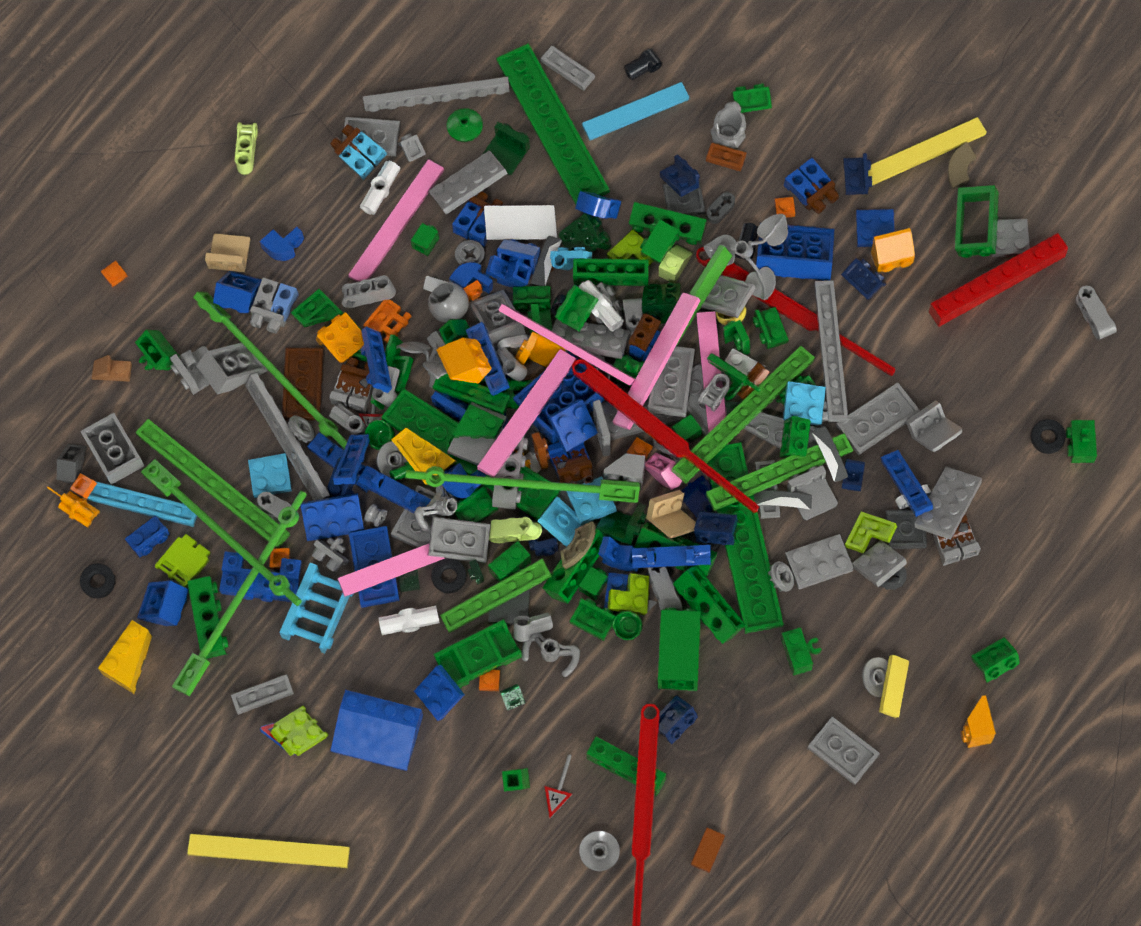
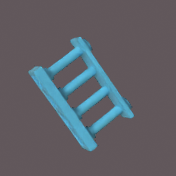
M310 563L296 593L302 602L299 606L292 603L279 633L286 640H290L291 635H298L320 644L321 653L325 654L326 650L330 649L333 644L334 638L332 636L347 601L354 594L344 597L342 593L338 602L314 593L311 589L314 583L317 582L341 590L338 581L320 575L318 566ZM313 600L335 608L332 618L329 619L305 610L304 605L306 601ZM304 617L328 626L324 637L299 628L296 625L298 619Z

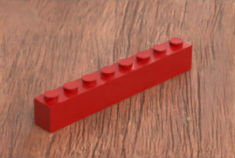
M1057 233L932 302L929 314L938 327L1061 260L1066 256L1068 246Z

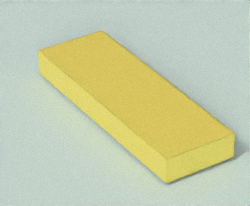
M895 655L889 656L879 708L880 713L894 718L899 717L909 665L908 660Z

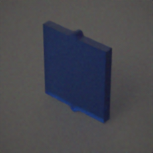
M703 475L694 482H689L688 486L681 490L684 493L683 502L696 518L699 512L711 513L713 509L706 496V492L712 490L711 485Z

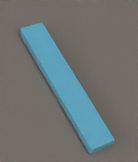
M682 82L583 122L582 127L590 141L689 100V95Z
M95 481L97 484L87 498L89 501L152 517L156 516L160 519L194 527L197 515L183 503Z

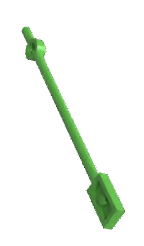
M197 292L193 298L198 302V306L206 310L213 321L217 323L222 322L319 422V431L324 436H332L345 449L347 440L338 432L336 424L319 413L230 320L231 316L218 304L213 303L214 298L208 292Z
M154 459L141 471L143 476L166 497L171 493L175 495L269 581V588L274 595H285L296 606L301 604L302 600L290 590L288 579L283 575H273L178 489L181 485L180 481L157 460Z
M437 466L430 467L426 472L406 470V478L426 480V483L432 487L441 486L444 481L549 489L599 493V500L638 503L640 490L639 482L601 480L600 486L445 474L444 470Z
M300 491L291 507H285L280 511L278 515L280 524L258 558L262 565L268 559L285 529L294 526L298 522L299 514L297 510L307 495L305 492ZM254 567L200 654L192 653L172 685L175 690L187 696H190L210 664L206 657L259 573Z

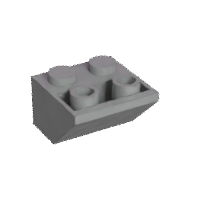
M623 455L604 469V480L639 482L640 490H642L645 474V456Z

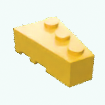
M132 620L98 667L102 675L135 694L137 680L140 677L141 667L152 638L148 629Z

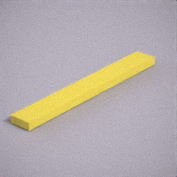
M977 117L872 164L871 170H868V176H872V186L958 148L966 142L969 143L986 135L985 128Z
M190 834L187 854L348 868L350 848Z

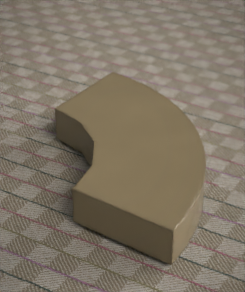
M968 142L960 146L951 157L948 167V179L952 190L969 182L967 169L970 163L976 160V155Z
M592 521L576 528L572 542L561 551L562 565L565 569L576 564L589 550L594 540L596 529Z

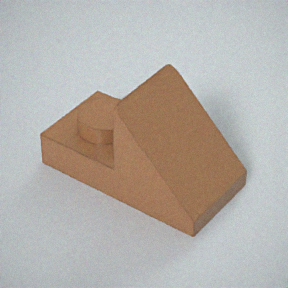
M110 355L97 359L93 365L92 380L130 382L132 363L131 361L112 360Z

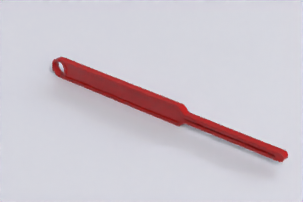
M701 247L696 252V259L706 267L710 258L708 260L699 258V253L705 251L704 247ZM733 263L726 266L721 275L745 282L749 272ZM775 288L771 296L766 300L755 297L771 308L776 307L779 313L808 331H819L817 314ZM839 334L841 346L888 375H894V367Z
M583 359L574 361L572 372L577 378L674 456L685 457L753 513L758 512L759 506L691 452L687 441ZM577 364H584L587 367L583 373L576 372L574 368Z
M654 704L643 706L640 720L632 855L636 859L632 926L641 925L644 864L651 854L660 716L659 709ZM647 707H654L657 714L655 718L647 719L644 716V711Z

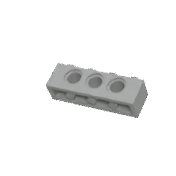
M525 435L515 448L518 452L511 453L495 476L496 478L523 480L524 474L520 473L521 467H525L526 456H523V449L527 450L528 438H525ZM507 467H514L515 470H514V471H507L506 468H507ZM494 485L492 507L516 509V503H520L521 491H518V487L505 489L504 486Z

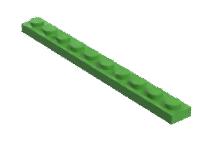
M800 346L758 386L761 389L760 392L754 390L691 452L707 464L786 388L788 381L793 382L811 365L815 357ZM685 457L672 468V472L684 483H687L700 471Z
M149 419L135 432L139 438L269 542L279 526L277 522ZM287 530L284 531L275 548H279L290 536Z

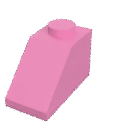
M655 452L645 462V469L662 486L673 490L679 487L682 482L672 472V468L676 465L675 461Z

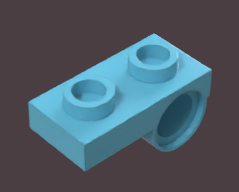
M574 247V251H569V248H558L557 251H550L551 264L556 269L570 270L573 268V259H592V252L585 251L584 247Z

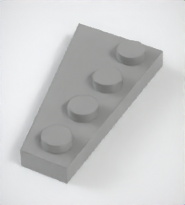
M760 412L744 429L781 449L784 426L783 418ZM810 426L807 449L818 445L812 431L819 428Z

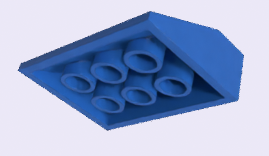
M787 225L788 235L782 244L770 246L767 241L764 244H758L756 266L759 270L763 267H769L775 276L816 279L820 281H830L834 229Z
M567 351V352H566V353L572 355L573 357H575L576 360H578V358H577L572 352H570V351ZM577 364L574 369L578 373H583L587 367L584 364ZM572 368L533 422L536 428L552 444H555L558 438L550 423L549 416L578 399H583L588 412L591 413L594 401L600 400L602 403L605 400L573 374ZM543 373L513 398L519 407Z
M345 690L330 751L407 771L423 718L422 709Z

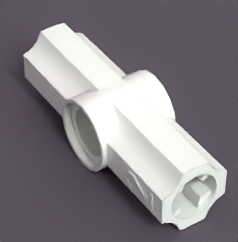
M385 161L377 177L372 180L371 188L360 205V208L365 213L375 215L383 199L389 195V188L400 171V167L396 163ZM379 186H384L382 189H376Z
M587 280L579 286L581 290L598 299L592 313L600 318L610 331L619 329L623 325L624 320L612 307L613 303L603 293H600L591 281Z
M436 606L417 610L408 608L401 610L399 614L379 618L382 635L400 631L404 633L414 632L419 627L439 623Z

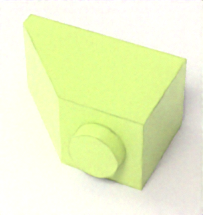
M678 245L674 246L667 252L661 262L659 276L676 283L693 253Z

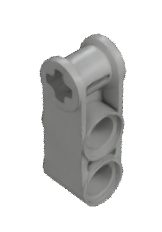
M385 275L345 284L342 286V293L344 294L342 305L345 308H355L365 304L389 300L395 296L396 288Z
M1091 286L1081 287L1076 296V304L1091 327L1095 338L1101 340L1116 333V325L1110 318L1095 290Z
M653 567L648 568V576L655 597L658 599L660 610L676 608L678 611H682L681 602L675 592V587L666 567H656L657 570H660L659 573H656L655 570L653 571Z

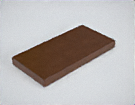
M285 348L284 376L321 414L323 348ZM283 386V418L289 420L292 416H300L305 420L317 421Z

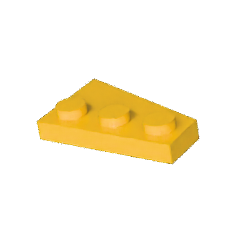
M405 428L391 439L415 471L426 472L427 469L433 466L440 467L446 471L457 462L408 428Z

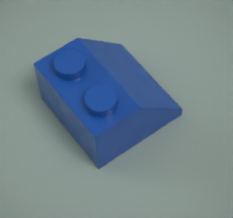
M504 239L497 249V255L508 263L518 260L532 268L531 274H534L540 257V247L531 243H519V241L514 239Z
M228 271L216 282L213 303L218 304L222 308L235 309L239 313H249L262 280Z
M172 581L149 582L137 619L163 626H177L181 619V612L187 600L189 589Z

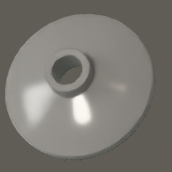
M393 441L385 443L380 448L376 460L379 471L390 478V470L401 467L405 462H408ZM394 456V462L391 463L390 457Z
M880 657L868 660L862 672L865 688L871 695L876 697H882L888 661Z
M595 831L588 834L582 840L579 854L582 862L589 869L605 871L616 864L620 848L617 840L610 833ZM599 849L604 852L601 856L596 854V851Z

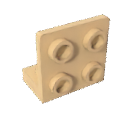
M214 234L211 253H206L205 257L208 269L245 272L251 241L250 237Z
M680 490L652 498L649 502L646 519L669 538L694 531L696 524L692 518L681 510L684 493Z

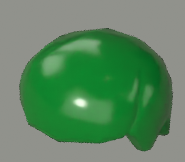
M374 420L365 429V434L369 435V445L375 450H380L385 443L392 441L391 439L395 437L394 429L384 420Z
M628 610L622 611L615 616L612 627L619 638L633 640L641 634L643 624L637 613Z

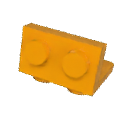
M346 312L343 315H337L331 321L332 323L328 327H322L316 336V341L319 345L324 344L339 363H344L364 345L361 329Z
M532 331L528 340H523L515 358L522 365L525 364L528 358L547 368L558 351L561 349L565 352L566 349Z

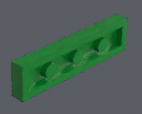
M448 373L436 379L433 384V390L469 403H475L504 415L511 399L510 395L501 392L493 396L488 387L477 383L451 380Z

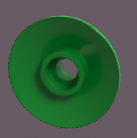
M463 108L456 110L447 120L449 135L460 142H469L476 139L483 129L481 116L472 109Z

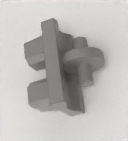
M340 537L336 540L329 538L327 542L330 545L324 541L316 540L313 544L316 548L312 554L315 559L323 561L326 555L331 557L326 566L333 572H337L342 565L348 564L350 560L338 552L344 553L346 550L341 546L343 540Z

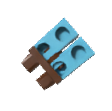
M347 124L342 130V133L347 138L342 142L336 137L330 145L335 150L334 152L364 180L374 169V166L365 157L377 166L387 153L360 129Z

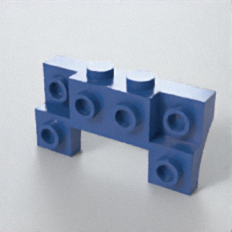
M226 551L224 553L219 589L221 594L235 596L252 570L243 569L244 558L238 553ZM282 558L280 573L271 572L275 576H285L290 583V590L294 594L299 589L302 561ZM258 573L243 597L246 600L259 598L264 602H272L273 600L291 602L285 595H274L269 588V581L261 573Z

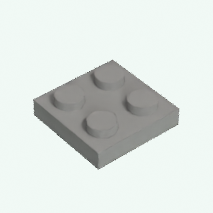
M1027 219L997 221L996 254H992V257L1017 256L1030 249Z
M882 540L852 563L856 571L877 587L907 564L903 556Z

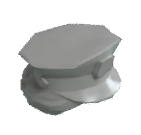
M737 102L726 103L724 109L717 112L714 126L710 130L713 143L734 149L738 148L746 138L745 115L740 112L741 107Z

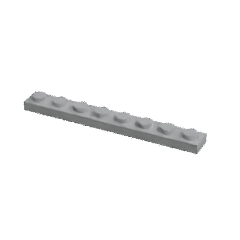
M508 77L363 96L365 111L375 112L379 109H395L401 106L412 107L423 103L448 102L453 99L464 100L469 97H485L490 94L501 95L509 92Z
M815 281L814 290L824 386L826 387L825 396L828 422L848 421L834 281Z
M257 373L250 375L245 386L312 499L329 498L328 489L323 485L318 472L314 470L309 457L302 450L300 442L296 440L293 433L289 430L290 427L283 418L282 412L274 403L273 397L265 388L263 380L259 378Z

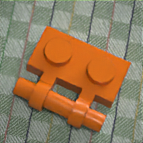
M390 299L383 300L364 323L363 327L367 326L380 332L381 335L385 333L387 336L383 341L387 344L390 335L398 337V333L409 324L408 321L412 316L408 312L400 316L401 307ZM395 320L397 322L392 329L388 326Z

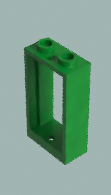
M995 185L958 188L955 250L959 257L969 258L976 255L987 257L991 254H996L999 193ZM989 201L988 241L985 243L963 244L965 202Z

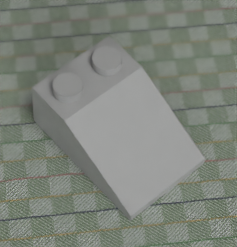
M504 290L469 302L477 323L483 322L495 350L498 349L497 345L502 339L525 335L523 324L499 311L501 304H505L515 310Z
M242 343L206 351L197 365L217 395L232 391L247 383L252 374L257 373L259 376L268 371Z

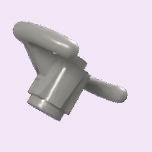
M443 485L436 487V494L430 503L424 507L419 506L415 510L414 515L419 526L430 534L431 526L425 522L423 516L430 514L435 516L452 515L457 509V497L449 494Z
M541 633L531 635V639L523 643L521 650L523 661H528L529 648L533 641L538 644L541 656L547 662H554L560 656L571 655L572 660L570 664L562 671L563 677H567L574 671L580 658V650L575 645L563 646L551 638L545 639Z

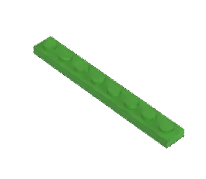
M845 433L832 438L840 457L852 453L853 449ZM815 445L807 449L805 457L796 455L787 457L735 479L730 483L748 497L784 482L796 474L805 473L811 467H819L827 462L819 445ZM721 486L706 492V496L714 511L738 501Z

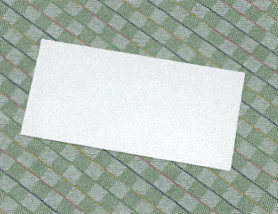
M554 205L484 206L487 240L547 239L548 236L557 238Z

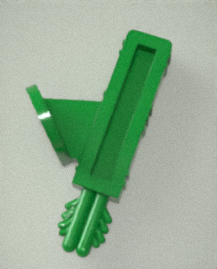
M712 353L708 356V363L726 374L732 382L729 391L724 396L726 400L732 399L746 385L757 392L761 391L760 387L749 381L748 376Z

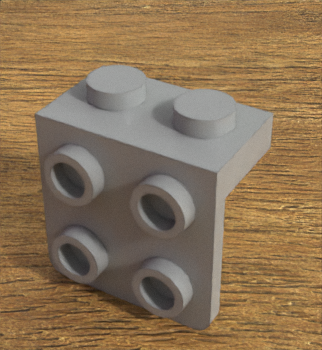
M202 346L192 353L200 362L208 349ZM177 354L170 357L172 371L175 375H180L182 378L180 380L181 384L186 390L189 388L193 395L210 385L198 367L193 371H188Z
M936 400L906 421L912 439L932 452L941 449L963 432L960 426L945 417L940 403Z
M823 465L818 468L817 466L811 467L807 470V473L802 475L796 474L788 481V492L812 495L811 510L797 508L803 520H809L837 507L838 502L825 479L826 470Z

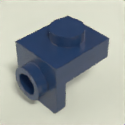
M846 460L845 469L848 478L843 479L842 489L861 492L865 462Z
M556 538L537 542L536 539L528 540L530 550L535 551L536 557L541 555L551 556L558 551Z

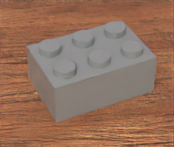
M115 413L80 431L111 485L144 467L140 456Z

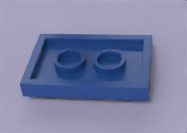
M358 493L307 501L301 504L307 541L349 535L351 532L364 530Z

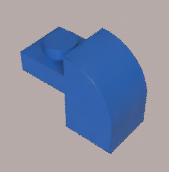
M580 191L575 209L600 218L617 219L621 201L602 197L591 192Z
M298 227L293 229L285 238H282L275 230H272L260 241L262 250L271 258L278 261H286L296 256L294 248L302 244L304 237Z
M493 255L490 256L486 274L496 278L497 283L501 285L522 287L528 285L532 268L518 260L508 263Z
M469 262L460 265L449 278V282L456 283L462 288L478 280L482 290L489 294L493 289V280L489 275L482 274V266L478 263Z
M460 463L444 471L445 474L467 475ZM478 470L470 474V476L485 477L486 474ZM444 481L442 485L452 496L467 498L481 484Z
M603 537L598 554L603 558L602 562L623 571L637 572L638 568H633L632 548L635 547L619 545L611 537Z

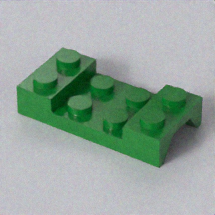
M503 619L435 653L434 658L437 664L442 665L458 687L461 688L469 684V681L503 664L506 666L522 658V653L513 640Z

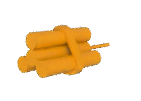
M47 487L61 497L58 508L67 513L69 518L77 520L87 528L100 512L90 505L87 499L80 498L71 491L61 496L50 487Z

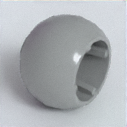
M446 282L431 292L428 298V307L434 318L440 322L447 323L450 319H461L469 307V299L461 286L456 283Z

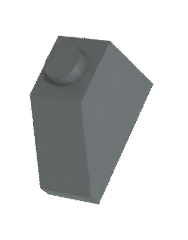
M67 444L57 458V480L65 483L75 482L82 472L87 446Z

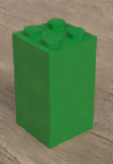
M676 608L661 610L658 689L697 691L700 611L692 608L685 609V611H678Z

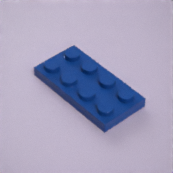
M387 526L349 533L355 571L392 558ZM396 578L358 592L361 608L400 601Z

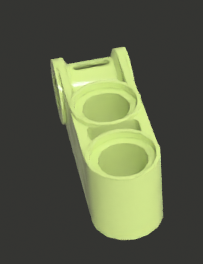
M238 122L235 163L238 172L244 175L251 173L253 170L258 135L257 123L249 125Z
M528 517L504 520L495 519L491 521L489 541L505 543L535 540L540 537L542 527L538 523H533Z

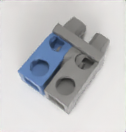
M263 278L253 306L250 309L252 314L251 325L261 328L263 321L269 322L267 330L277 334L280 327L285 326L294 301L299 296L297 289L282 283L279 285V282Z

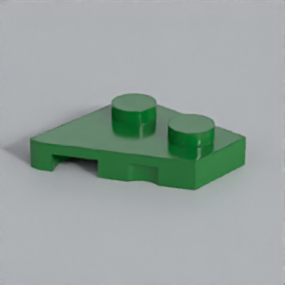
M318 289L296 307L291 314L303 327H308L333 320L337 315H343V312Z
M470 404L453 432V437L495 439L504 424V420Z

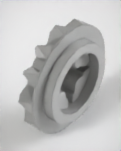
M464 241L455 250L456 261L459 265L469 262L482 264L485 258L484 248L477 241ZM467 252H468V253L473 252V256H474L475 258H472V257L467 258V254H466V253H467Z
M292 416L289 419V430L294 433V436L298 437V440L306 443L314 438L313 428L307 420L300 416Z
M779 561L771 565L768 574L771 576L770 581H773L774 588L778 587L779 592L791 590L794 586V575L788 565Z

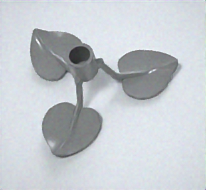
M784 214L770 216L761 222L757 230L758 236L763 239L761 241H749L747 243L741 240L736 242L730 235H721L704 245V250L710 259L719 245L725 246L732 255L727 266L734 263L735 254L746 258L756 272L749 273L745 282L754 284L756 289L752 295L763 300L768 299L773 293L776 277L769 267H763L759 270L750 259L753 253L752 245L764 244L766 241L770 246L782 244L788 235L787 220Z
M416 341L397 345V348L409 353L425 354L427 362H424L422 366L430 375L429 387L433 388L435 380L447 374L443 363L428 361L430 358L428 350H431L429 345Z

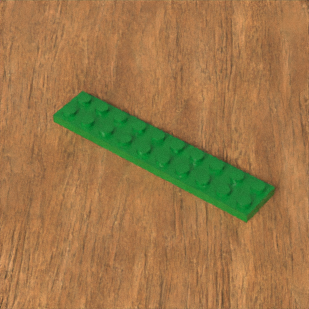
M529 43L497 57L496 62L504 76L508 77V83L575 206L580 191L591 192L600 196L610 193L609 187Z
M403 388L381 419L399 432L405 428L410 429L455 459L457 462L452 466L460 463L467 475L478 471L477 465L447 452L454 439L453 432L459 423ZM507 467L506 470H507V471H514L515 468H514V467ZM521 467L520 473L524 474L523 480L550 482L528 467ZM482 484L491 491H494V485ZM504 486L505 489L513 488L511 486ZM518 487V491H521L520 503H516V507L538 520L561 490Z
M741 442L726 445L707 463L729 482L748 474ZM709 478L711 489L719 487L716 482ZM754 495L748 496L752 501L755 502ZM739 501L716 510L717 513L737 515L738 518L734 532L735 543L734 545L724 546L741 620L746 624L743 628L744 633L783 627L784 623L776 589L774 588L773 581H770L771 576L768 574L770 572V564L758 512L753 513Z

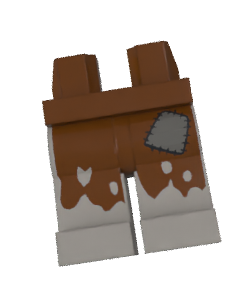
M349 357L346 365L342 364L336 385L329 398L331 404L338 405L340 403L345 408L349 406L352 410L366 413L374 389L366 381V377L370 373L368 362H366L364 370L359 369V360Z
M966 514L963 516L951 540L932 534L943 566L960 561V559L964 560L979 555L981 550L972 533Z

